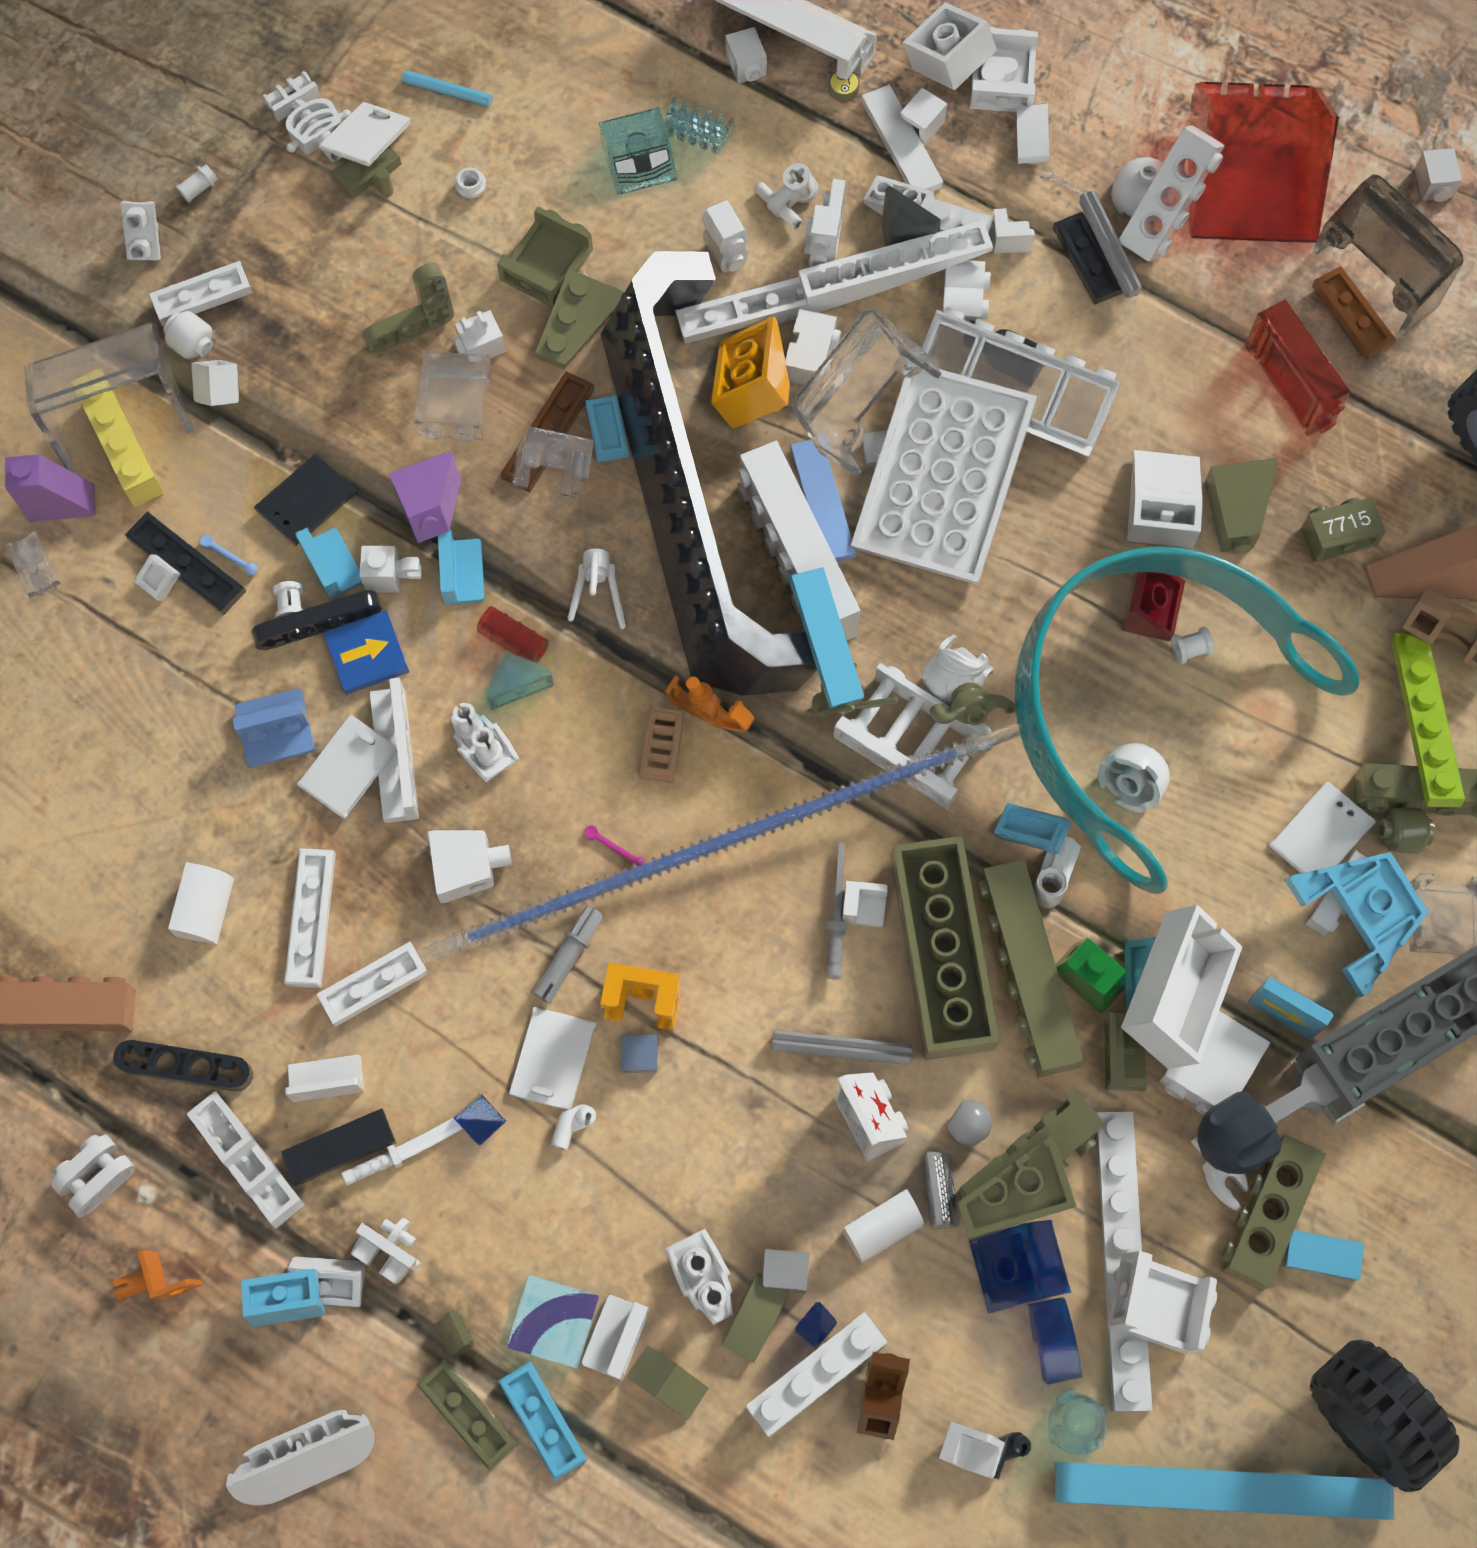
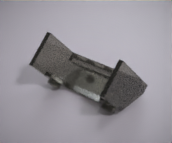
M1376 174L1364 180L1324 224L1313 249L1316 254H1319L1329 245L1338 249H1345L1352 243L1396 284L1392 292L1393 303L1399 311L1407 314L1399 330L1402 335H1405L1439 307L1464 262L1462 252L1457 245L1384 178Z

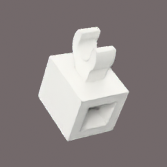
M491 310L484 313L478 311L477 316L467 320L465 317L461 318L460 322L455 324L458 337L453 338V342L459 356L466 355L470 366L506 352L503 335Z
M361 546L360 579L365 591L399 593L400 578H421L422 565L419 564V557H405L400 560L395 546Z

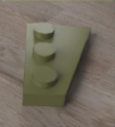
M568 269L534 357L565 369L586 345L590 337L607 321L619 303L624 291Z
M1054 1134L958 1202L969 1239L1077 1207Z

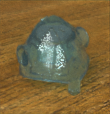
M1070 1389L1057 1396L1048 1415V1437L1051 1443H1055L1060 1449L1076 1455H1087L1104 1446L1103 1442L1107 1436L1108 1427L1105 1406L1098 1403L1092 1397L1076 1393L1074 1389Z

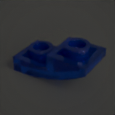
M1059 1297L1028 1304L1032 1339L1038 1344L1042 1380L1049 1385L1083 1377L1076 1336L1065 1298Z

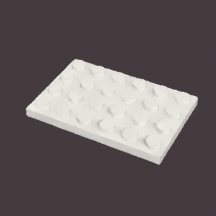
M910 361L851 547H854L857 551L979 585L1037 396Z

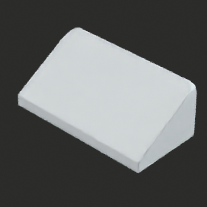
M309 1257L292 1258L287 1268V1273L314 1268L317 1270L320 1302L323 1305L361 1306L365 1263L362 1261Z

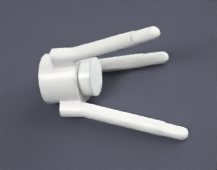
M589 549L583 553V564L578 566V578L570 605L568 621L574 620L585 577L590 582L589 593L592 596L596 594L597 583L605 581L606 577H608L619 627L621 629L626 627L615 579V565L609 564L610 555L607 551L603 549Z

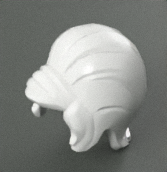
M954 634L939 644L937 652L930 658L923 670V683L926 691L950 707L952 705L950 701L951 694L959 685L973 682L983 688L987 677L994 673V668L987 664L988 657L984 653L976 658L964 647L954 650L950 649L957 637Z

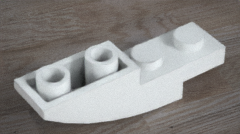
M879 175L876 176L863 199L864 204L883 216L885 189L890 185L940 218L939 232L983 220L989 233L993 225L991 215L936 200L933 191Z

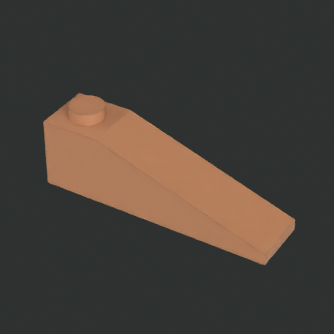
M1477 525L1365 565L1364 570L1375 597L1416 599L1420 597L1427 586L1449 599H1469V602H1477Z

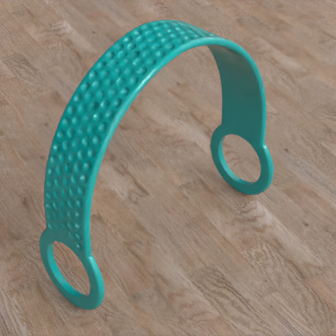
M1147 547L1117 553L1089 565L1072 576L1043 605L1032 622L1021 648L1015 677V706L1018 729L1028 759L1042 785L1062 811L1087 835L1092 846L1113 870L1134 886L1152 894H1161L1165 892L1168 886L1167 876L1161 864L1135 835L1110 819L1079 787L1061 761L1045 724L1039 692L1040 658L1049 625L1066 595L1092 581L1122 573L1156 572L1187 578L1219 592L1244 609L1276 640L1281 653L1289 664L1316 687L1334 695L1347 696L1353 694L1359 686L1357 668L1346 650L1326 631L1304 620L1278 593L1262 580L1222 558L1196 550L1177 547ZM1291 633L1303 634L1324 647L1339 665L1342 672V680L1328 678L1305 662L1292 643ZM1101 831L1113 835L1127 845L1144 863L1151 878L1137 873L1117 857L1105 842Z

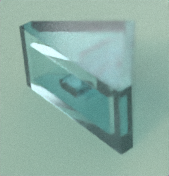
M505 651L485 693L490 708L493 710L553 687L554 682L549 668Z

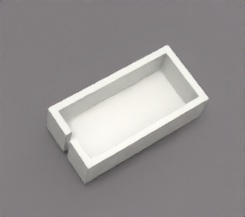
M1198 905L1165 913L1121 1026L1125 1032L1167 1069L1200 1064L1242 950V946L1223 928L1216 929L1217 923Z

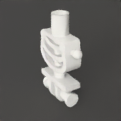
M303 71L295 79L291 77L286 79L288 86L284 89L278 84L274 87L275 91L268 95H262V98L267 107L273 111L274 117L278 122L288 116L286 128L292 143L287 144V151L293 153L299 147L308 155L319 149V144L351 112L345 109L342 113L338 114L330 100L319 98L321 96L317 84L314 81L312 82L308 74ZM322 150L332 162L342 158Z

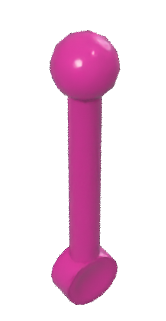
M590 825L586 827L585 836L588 840L596 839L632 862L635 869L646 865V860L643 857L633 856L600 835L595 826Z

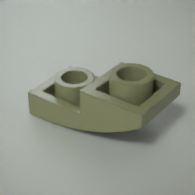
M756 1273L740 1302L739 1310L729 1326L721 1346L755 1362L782 1309L789 1290L763 1287V1275Z

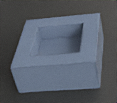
M622 1035V1073L658 1072V1035Z

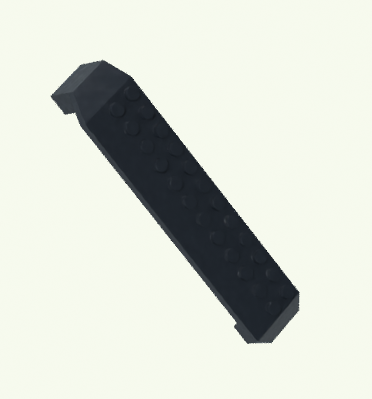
M654 252L622 294L619 303L611 313L608 322L601 332V338L690 676L697 677L700 682L707 683L710 687L742 696L798 691L817 671L806 632L772 635L732 604L654 316H676L675 310L701 303L715 281L708 252Z

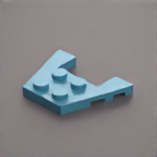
M1391 852L1289 876L1284 879L1300 906L1308 905L1332 889L1365 941L1369 951L1342 969L1343 974L1358 997L1365 996L1373 988L1372 984L1381 973L1385 972L1397 950L1405 945L1429 912Z

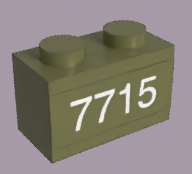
M1372 497L1362 500L1351 498L1332 508H1328V506L1317 507L1309 512L1301 527L1315 562L1377 546L1386 533Z

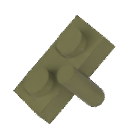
M388 146L369 167L347 160L331 172L333 179L352 199L371 185H374L383 196L390 197L393 194V186L389 173L401 165V160L395 151Z

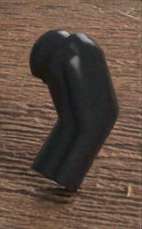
M1011 1432L997 1438L1005 1442L996 1469L995 1479L999 1480L1005 1461L1019 1456L1024 1457L1031 1451V1441L1020 1432Z

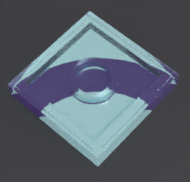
M529 1275L507 1348L578 1369L600 1296Z

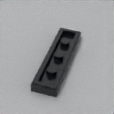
M148 511L125 534L126 538L148 556L150 554L159 556L180 573L178 580L222 615H225L246 593L245 588Z

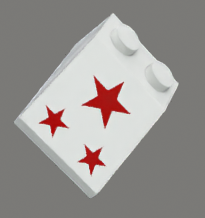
M874 1073L843 1075L837 1079L834 1100L866 1162L904 1144L907 1139L905 1132L909 1131V1127L900 1111L894 1113L888 1101L892 1099V1095L883 1079L878 1081Z

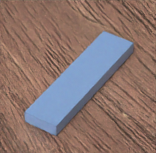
M823 438L791 444L790 450L802 492L836 561L840 562L855 558V548L851 547L852 538Z

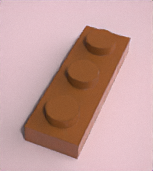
M1342 266L1314 280L1313 289L1366 360L1393 346L1396 341L1395 337Z

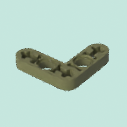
M424 264L417 268L412 275L419 305L374 323L364 330L362 337L370 352H383L439 328L452 320L454 311L446 279L438 264Z

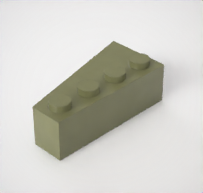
M1075 1090L1066 1098L1067 1100L1059 1109L1051 1110L1033 1127L1032 1131L1020 1136L1005 1150L1004 1154L995 1157L964 1183L957 1192L962 1198H965L1053 1134L1064 1167L1067 1169L1069 1165L1065 1160L1075 1152L1081 1157L1097 1143L1093 1137L1104 1127L1105 1123L1080 1093Z

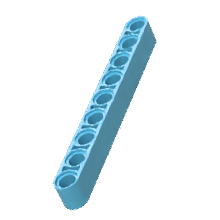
M1055 1462V1502L1395 1520L1394 1489L1385 1479Z

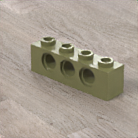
M1286 1134L1280 1138L1282 1146L1279 1155L1268 1161L1262 1175L1256 1174L1249 1189V1193L1254 1195L1249 1207H1242L1235 1222V1226L1240 1228L1234 1241L1228 1240L1221 1255V1259L1226 1261L1222 1272L1261 1291L1271 1287L1326 1155ZM1278 1169H1283L1290 1174L1292 1178L1290 1187H1285L1278 1182L1276 1176ZM1264 1202H1270L1276 1206L1278 1210L1276 1220H1271L1264 1215L1262 1209ZM1250 1235H1257L1262 1239L1264 1243L1262 1254L1255 1253L1249 1247L1248 1240Z

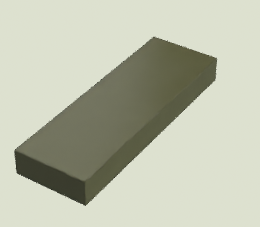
M445 1358L416 1384L488 1470L491 1471L518 1445L517 1441Z

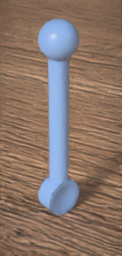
M210 535L201 537L200 544L204 549H213L244 568L247 575L252 576L257 573L258 568L256 564L247 563L217 545Z

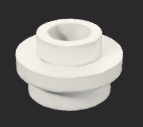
M472 167L464 168L455 179L456 191L464 198H477L486 189V179L477 169Z

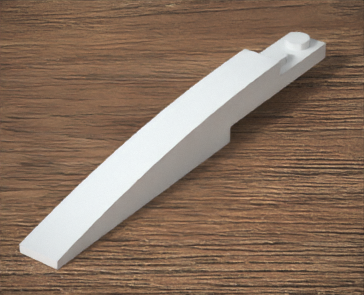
M981 220L798 270L799 277L675 310L676 318L684 344L742 328L746 329L772 316L777 319L779 325L796 320L799 309L817 313L829 310L965 262L992 251L993 246L985 223Z

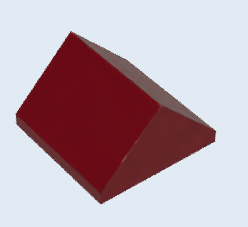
M1134 572L1121 631L1171 641L1172 636L1175 634L1185 580L1179 576L1165 573Z

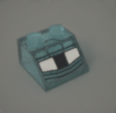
M659 107L599 122L601 145L617 195L678 180L668 132Z

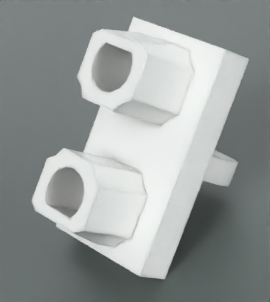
M122 201L120 206L127 260L159 261L161 258L158 237L159 228L154 201Z
M402 1218L396 1225L388 1219L384 1220L380 1228L390 1234L388 1239L363 1223L356 1230L360 1237L356 1241L351 1255L369 1266L380 1249L389 1254L390 1257L379 1274L397 1285L410 1269L415 1272L421 1262L397 1246L401 1242L411 1248L416 1241V1238L407 1233L411 1224L407 1219Z

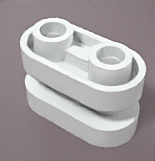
M98 1135L91 1136L81 1145L80 1153L71 1161L66 1160L59 1164L52 1172L53 1178L50 1185L59 1196H66L71 1192L74 1194L68 1206L79 1218L88 1215L101 1205L132 1176L136 1169L134 1164L125 1155L116 1159L112 1158L117 1150V1145L108 1135L100 1137ZM101 1167L102 1170L85 1184L84 1182Z

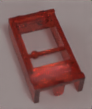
M1286 299L1259 312L1244 346L1248 352L1254 351V358L1260 360V367L1303 429L1307 427L1305 431L1307 437L1317 431L1320 433L1327 432L1336 425V419L1339 413L1344 410V404L1351 391Z

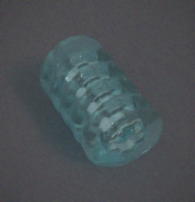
M673 97L666 113V135L670 138L677 135V139L681 142L688 139V143L692 146H696L699 143L702 150H708L711 147L713 154H720L731 137L734 118L731 117L727 124H723V113H720L715 120H712V109H708L705 115L702 116L701 105L697 104L691 112L689 111L690 102L688 100L680 108L678 107V97Z

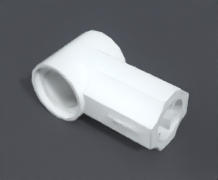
M1066 836L1058 854L1046 852L1041 869L1033 885L1037 904L1041 907L1052 908L1062 900L1082 846L1075 839ZM1052 883L1056 886L1058 892L1049 893L1044 890L1042 884Z

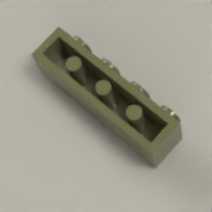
M1364 763L1353 776L1354 803L1361 809H1367L1372 812L1390 811L1392 808L1419 809L1425 813H1437L1442 816L1461 814L1477 817V769L1458 768L1465 796L1462 807H1426L1418 766Z

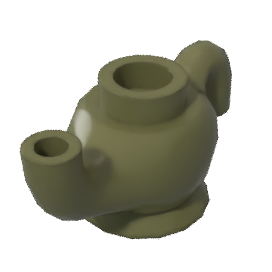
M970 682L959 685L953 691L950 698L952 704L950 708L944 709L942 705L936 704L930 708V713L939 724H948L958 720L965 724L979 725L986 720L988 714L995 708H1003L1007 714H1012L1015 712L1016 706L1008 697L985 692L979 684Z

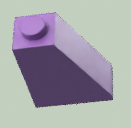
M451 451L389 474L399 502L418 543L450 530L461 483V477Z
M39 454L5 457V488L29 522L95 516V485L92 482Z

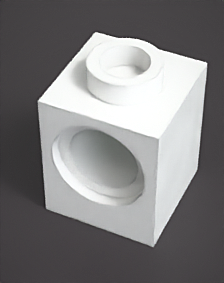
M755 27L725 35L726 56L738 84L746 81H755L767 75V56Z

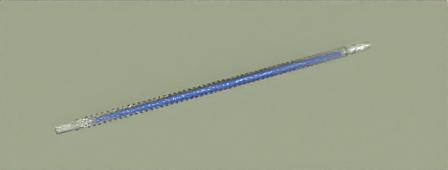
M1020 722L990 733L985 731L969 741L964 738L962 739V744L958 745L957 742H954L952 748L944 746V750L941 752L935 749L933 755L925 753V758L923 759L916 756L915 762L911 763L910 760H906L905 766L898 763L896 769L892 770L891 767H888L886 773L880 770L876 777L869 774V779L859 778V783L857 784L851 781L849 787L841 785L839 791L832 788L830 794L827 795L825 792H822V797L812 796V801L810 802L803 799L802 805L794 803L791 809L785 806L783 812L779 813L778 810H775V815L773 816L767 813L762 820L756 817V822L746 821V826L744 827L738 824L736 830L732 831L731 828H728L726 834H722L719 831L717 837L713 838L712 835H709L707 841L699 839V844L697 845L690 842L688 848L680 846V851L678 852L672 849L670 855L666 856L662 853L660 859L652 857V861L649 863L643 860L641 866L633 864V869L631 870L624 867L622 873L618 874L617 871H614V876L604 875V880L602 881L596 878L594 880L595 883L591 885L589 882H585V887L583 888L577 885L575 891L571 892L570 889H567L565 895L557 893L555 899L548 896L546 902L538 900V905L536 906L530 903L528 904V909L525 910L519 907V912L513 913V911H509V916L507 917L501 914L499 915V920L496 921L494 918H490L489 924H485L482 921L480 927L476 928L472 925L470 931L462 929L460 935L453 932L451 938L441 941L435 940L431 942L430 946L419 949L416 952L422 963L434 958L440 960L455 950L461 953L463 947L471 949V944L473 943L480 946L481 940L486 939L487 942H490V937L500 938V933L502 932L508 935L510 934V929L514 928L515 931H518L520 925H524L527 928L529 922L533 921L537 924L539 918L543 917L544 920H547L549 914L556 917L558 911L562 910L563 913H566L568 907L576 909V904L578 903L585 906L586 900L590 899L591 902H595V897L597 896L603 899L605 893L609 892L613 895L615 889L623 891L625 885L632 888L634 882L638 881L639 884H642V879L648 878V880H652V875L654 874L661 877V872L663 871L671 873V868L673 867L679 870L681 864L685 863L689 866L691 860L699 862V858L702 856L708 859L710 853L718 855V850L720 849L727 852L729 846L732 845L734 848H737V843L747 844V839L749 838L755 841L757 835L761 834L762 837H765L767 831L774 834L775 829L778 827L784 830V825L794 826V821L796 820L803 823V818L813 819V814L815 813L821 816L823 810L827 809L828 812H831L833 806L840 809L842 803L846 802L847 805H850V800L860 801V796L862 795L869 798L870 792L878 794L880 788L887 791L889 785L897 787V782L899 781L905 784L907 783V778L910 777L916 780V775L926 776V771L928 770L934 773L936 767L944 769L946 763L953 766L954 761L957 759L959 762H963V757L965 756L971 759L976 752L992 750L993 746L1024 735ZM411 956L405 959V961L412 960Z

